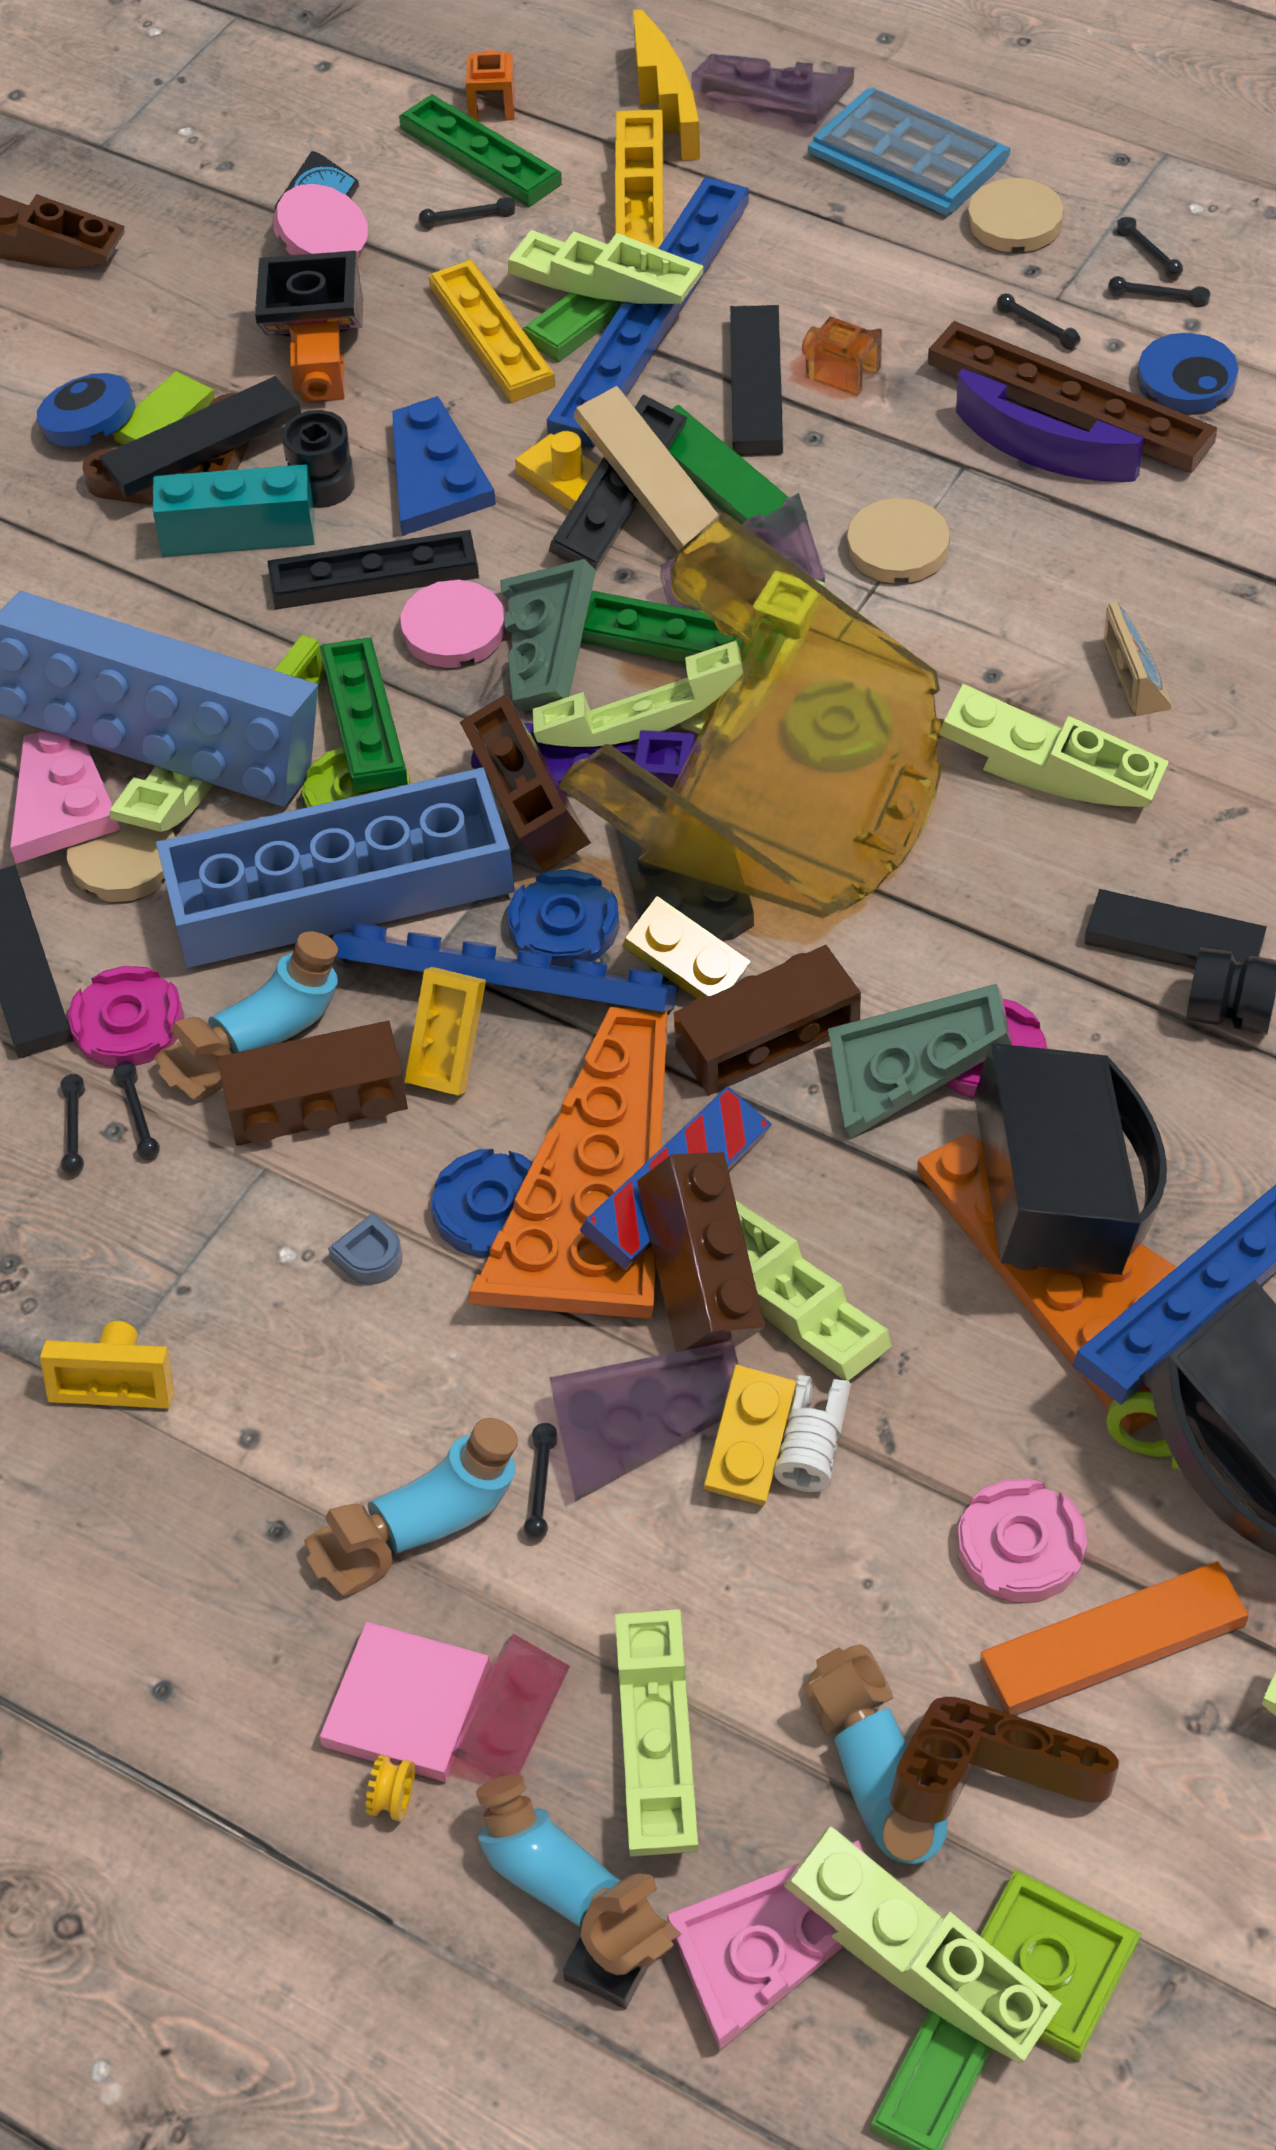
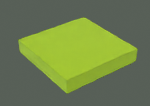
M1015 1870L980 1937L1062 2003L1038 2040L1080 2062L1140 1942L1141 1933Z

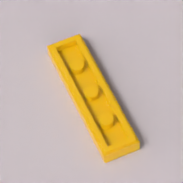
M472 259L428 275L430 289L511 403L555 387L554 372Z

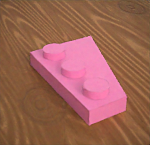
M43 729L24 736L10 844L15 864L121 830L119 821L110 819L109 810L113 804L86 743Z
M859 1840L852 1843L864 1853ZM800 1863L667 1914V1921L682 1934L674 1941L719 2050L724 2048L843 1948L840 1943L831 1937L836 1929L784 1887Z

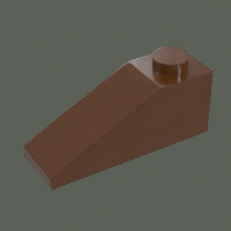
M507 694L460 721L519 840L543 871L591 844L571 803Z

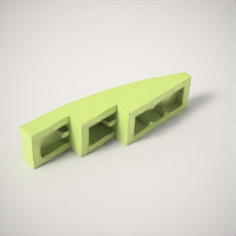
M530 230L508 258V274L553 289L597 299L638 304H681L702 276L704 267L619 233H616L609 244L574 231L566 242H562Z
M735 1200L762 1314L768 1321L805 1352L845 1381L852 1379L892 1347L888 1329L849 1304L841 1283L804 1260L796 1239Z

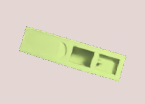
M962 684L939 732V735L987 756L988 759L983 768L986 772L1025 787L1067 799L1094 804L1149 807L1169 761L1073 717L1068 716L1063 728H1060L965 684Z
M832 1826L822 1832L784 1885L786 1889L833 1926L836 1930L831 1937L862 1962L955 2027L1018 2063L1026 2059L1062 2004L954 1914L948 1912L940 1916Z

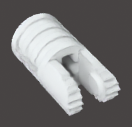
M797 1375L795 1379L797 1382L782 1437L783 1443L780 1446L779 1459H777L774 1468V1476L780 1483L791 1489L802 1492H820L827 1489L830 1485L831 1471L834 1463L833 1457L837 1450L836 1442H838L841 1436L851 1383L845 1380H833L832 1387L828 1392L826 1410L822 1411L809 1408L813 1398L811 1376Z

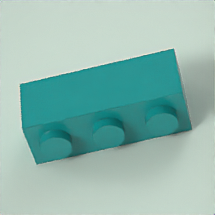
M307 464L154 476L153 516L162 557L315 545L314 504Z

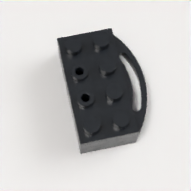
M991 1043L974 1098L1000 1262L1011 1264L1013 1267L1025 1271L1044 1267L1071 1270L1073 1273L1085 1277L1094 1276L1098 1273L1122 1275L1128 1257L1134 1253L1145 1239L1153 1223L1167 1180L1165 1149L1152 1114L1129 1079L1107 1055ZM1123 1132L1130 1141L1143 1172L1145 1200L1141 1213H1139Z
M1253 1280L1217 1306L1146 1369L1139 1378L1152 1392L1157 1418L1172 1456L1200 1498L1223 1522L1240 1536L1262 1550L1276 1556V1303L1258 1282ZM1202 1451L1207 1456L1213 1467L1223 1478V1480L1251 1507V1509L1255 1513H1253L1250 1509L1243 1505L1222 1483V1481L1219 1479V1477L1208 1464Z

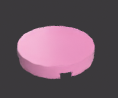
M318 184L295 186L283 194L273 215L274 233L277 239L281 236V239L287 244L285 250L290 255L356 250L358 259L368 239V222L361 208L347 195L332 187Z
M463 580L441 581L420 589L406 602L400 615L402 636L412 656L427 665L447 669L461 667V661H468L474 658V663L486 659L500 646L505 634L503 605L494 592L478 583Z
M1006 1479L981 1489L971 1499V1505L965 1510L964 1515L962 1514L958 1525L959 1560L970 1579L988 1594L1014 1603L1040 1602L1063 1592L1079 1575L1086 1555L1087 1537L1085 1521L1074 1502L1062 1492L1058 1495L1052 1490L1045 1489V1483L1032 1479Z

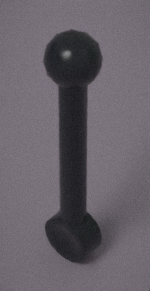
M503 197L496 204L440 212L424 209L419 213L418 220L423 227L430 228L438 221L494 213L508 217L515 213V201L512 198Z
M1122 217L1118 220V234L1131 236L1164 266V272L1167 277L1173 279L1178 278L1182 274V263L1177 259H1170L1136 229V220L1134 218Z
M1120 276L1111 278L1108 283L1109 292L1116 296L1124 292L1176 298L1190 300L1191 304L1197 307L1206 306L1210 299V291L1202 286L1194 287L1192 290L1126 282Z
M1004 293L997 298L996 305L1001 312H1013L1059 338L1064 348L1072 350L1080 343V336L1075 329L1067 328L1064 330L1017 304L1011 294Z
M128 1062L118 1064L113 1071L117 1085L124 1087L140 1140L137 1144V1153L145 1160H152L159 1154L160 1145L156 1139L150 1136L135 1087V1083L138 1080L136 1067Z
M70 1074L65 1076L60 1083L63 1095L67 1098V1151L61 1159V1168L66 1174L75 1175L82 1171L84 1166V1160L78 1154L79 1097L84 1094L85 1086L81 1076Z
M540 1423L532 1432L533 1443L538 1450L531 1516L526 1519L523 1525V1532L530 1540L534 1541L543 1539L548 1532V1524L543 1518L549 1455L550 1449L554 1448L558 1442L557 1429L550 1423Z

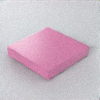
M366 1621L319 1738L322 1747L373 1762L381 1754L390 1756L391 1763L394 1765H400L405 1759L411 1760L415 1763V1774L447 1782L491 1667L489 1656Z

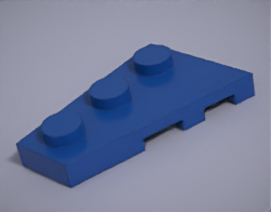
M439 396L392 411L402 536L496 505L494 488Z

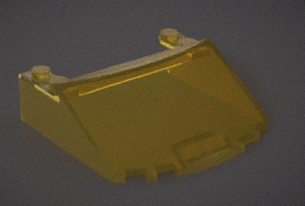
M722 512L678 551L670 569L671 589L676 599L681 603L694 605L714 620L717 628L723 634L735 636L743 642L740 648L743 674L731 688L714 702L673 789L610 744H604L589 758L581 759L567 770L559 788L641 845L644 849L638 859L639 861L824 919L844 911L876 890L888 875L904 862L928 821L936 798L942 771V764L936 762L937 740L943 737L939 735V732L944 722V719L936 718L934 695L940 691L937 671L727 513Z

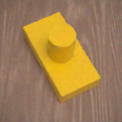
M562 431L555 435L549 434L515 458L517 475L569 511L598 467L597 464L582 455L581 439L576 433L570 431Z
M435 967L424 970L405 1083L457 1096L466 1092L486 984L485 979Z
M123 1321L106 1323L102 1328L98 1343L46 1340L40 1361L47 1400L54 1403L169 1409L174 1394L168 1347L136 1345L138 1340L136 1329Z

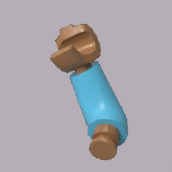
M304 932L297 938L294 952L281 957L272 977L260 989L238 1003L209 1017L208 1023L199 1017L174 1021L171 1031L179 1039V1042L163 1048L154 1056L155 1061L160 1066L158 1070L159 1075L171 1088L176 1090L182 1089L193 1100L204 1099L223 1088L218 1056L279 1044L312 1025L326 1011L338 983L337 974L332 968V963L338 953L336 943L322 933Z
M484 1418L477 1422L471 1435H465L455 1440L446 1457L429 1472L406 1485L369 1501V1514L364 1506L360 1504H349L329 1509L325 1517L329 1526L315 1531L304 1539L305 1545L310 1552L306 1560L317 1578L324 1581L328 1580L342 1596L354 1594L371 1586L387 1573L393 1565L391 1552L397 1554L440 1540L468 1527L489 1514L500 1503L515 1476V1464L511 1456L518 1445L516 1432L509 1424L500 1419Z
M862 1644L851 1646L844 1651L838 1647L816 1660L817 1667L803 1687L826 1736L844 1726L846 1728L834 1738L850 1792L872 1839L886 1856L899 1863L916 1864L929 1860L941 1849L946 1839L947 1819L937 1823H922L904 1817L893 1809L889 1802L897 1765L908 1746L891 1709L886 1708L876 1713L874 1712V1709L892 1700L893 1694L870 1649Z
M509 1774L490 1780L478 1788L476 1795L479 1804L489 1806L483 1814L487 1826L481 1830L478 1839L482 1851L492 1868L512 1884L582 1928L580 1937L586 1950L602 1968L615 1975L627 1974L636 1966H650L674 1947L672 1941L682 1934L669 1921L659 1917L651 1908L646 1898L657 1890L653 1875L631 1874L620 1881L566 1832L553 1823L546 1810L534 1809L530 1797L521 1796L526 1789L522 1775Z

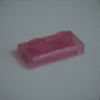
M511 1635L505 1641L451 1754L494 1779L509 1774H520L570 1666L519 1636Z

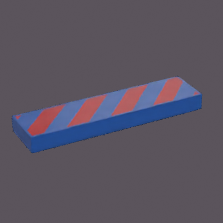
M727 1086L586 1218L580 1231L626 1270L651 1246L637 1180L671 1154L724 1152L729 1170L765 1136L772 1123Z

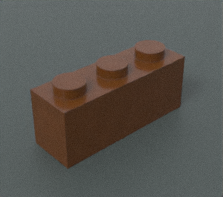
M824 945L808 953L796 954L785 963L761 974L744 977L734 986L707 998L695 999L684 1008L675 1011V1047L707 1095L710 1096L725 1089L727 1086H732L829 1042V1028L860 1020L861 991L829 947Z
M389 1020L217 1057L236 1146L252 1142L265 1143L280 1136L308 1130H325L333 1125L365 1118H381L390 1113L408 1109L403 1075Z
M724 1152L671 1154L637 1180L676 1354L730 1351L764 1329L765 1323Z

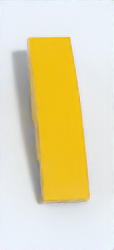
M642 9L633 10L640 105L658 104V110L662 109L663 132L679 131L682 161L700 160L699 119L693 90L682 62L666 36Z
M662 109L616 111V233L659 248L664 240Z

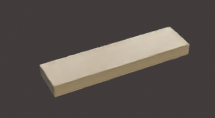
M618 386L576 407L574 419L693 571L734 548L737 537Z

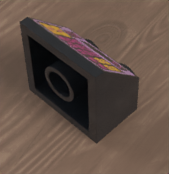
M356 250L259 258L255 318L257 325L264 334L291 336L290 325L339 322L340 332L362 328L363 294Z

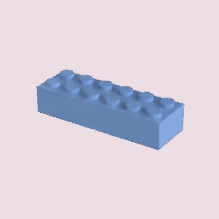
M19 591L0 610V716L282 807L286 806L307 779L306 773L312 761L318 684L24 591Z
M484 767L156 842L186 968L296 943L299 935L304 932L313 931L328 936L353 930V923L375 925L515 892L510 847Z

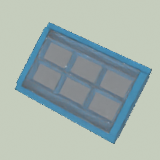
M872 87L871 89L867 88L813 137V141L808 145V153L943 215H948L955 212L1005 164V160L1010 156V147Z

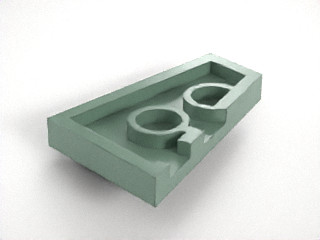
M585 559L500 580L501 593L508 600L509 611L504 613L505 628L511 633L512 649L508 653L512 700L524 712L567 698L570 695L596 570Z
M989 985L829 1028L828 1032L846 1132L850 1139L854 1138L986 1060L991 1043L1012 1045L1003 997L998 985Z

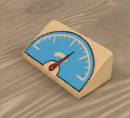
M1117 601L1109 602L1106 611L1104 643L1132 713L1138 716L1171 709V700L1142 631Z

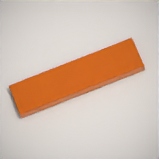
M1219 1561L983 1650L980 1654V1663L1004 1711L1016 1715L1246 1626L1249 1614Z

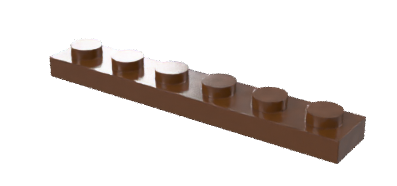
M953 321L928 349V365L957 377L963 368L1007 385L1006 397L1088 431L1099 420L1143 437L1142 453L1190 473L1216 441L1217 427L956 321Z

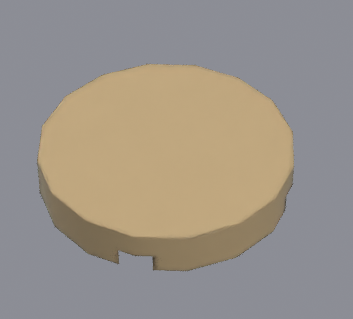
M1025 178L999 179L980 187L971 197L968 208L969 228L972 235L983 245L995 250L1012 252V247L1024 246V252L1035 251L1050 244L1061 232L1064 206L1060 196L1048 185Z
M895 497L875 501L860 509L849 523L847 545L852 564L864 575L880 582L895 583V578L907 577L908 583L923 580L937 572L948 558L950 529L945 517L933 506L916 499Z
M119 821L121 830L67 847V863L77 887L85 893V889L96 893L98 899L108 902L134 901L153 894L163 886L162 879L164 878L156 842L175 838L172 829L159 832Z

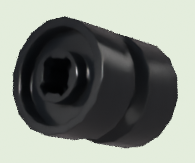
M309 410L297 414L287 421L282 430L285 460L288 461L287 466L307 464L314 507H330L343 502L351 495L355 488L348 429L344 420L333 412Z
M1201 946L1193 976L1186 1019L1219 1025L1225 1018L1232 1019L1235 1029L1267 1035L1276 997V960L1250 955L1244 962H1238L1233 951Z

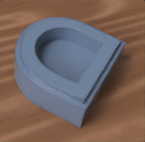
M374 1212L328 1247L330 1260L350 1278L362 1284L371 1285L385 1282L398 1272L402 1264V1250L398 1235Z

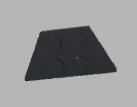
M625 808L612 809L613 823L638 920L656 896H658L722 942L735 939L754 926V910L731 828ZM649 966V967H650V971L658 972V971H656L655 969H653L651 966ZM663 976L662 983L669 981L668 978Z

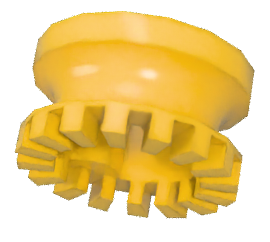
M378 1755L374 1763V1769H372L370 1774L376 1781L369 1780L368 1786L374 1787V1790H368L366 1793V1798H368L365 1803L367 1807L366 1813H368L367 1815L378 1816L382 1810L390 1813L392 1820L402 1821L407 1813L413 1792L415 1763L405 1759L400 1765H394L391 1763L390 1756Z

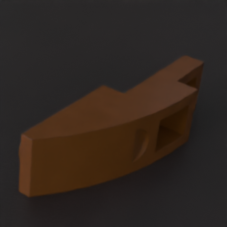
M38 194L35 195L30 205L0 195L1 259L43 267L60 268L105 264L124 234L125 226Z

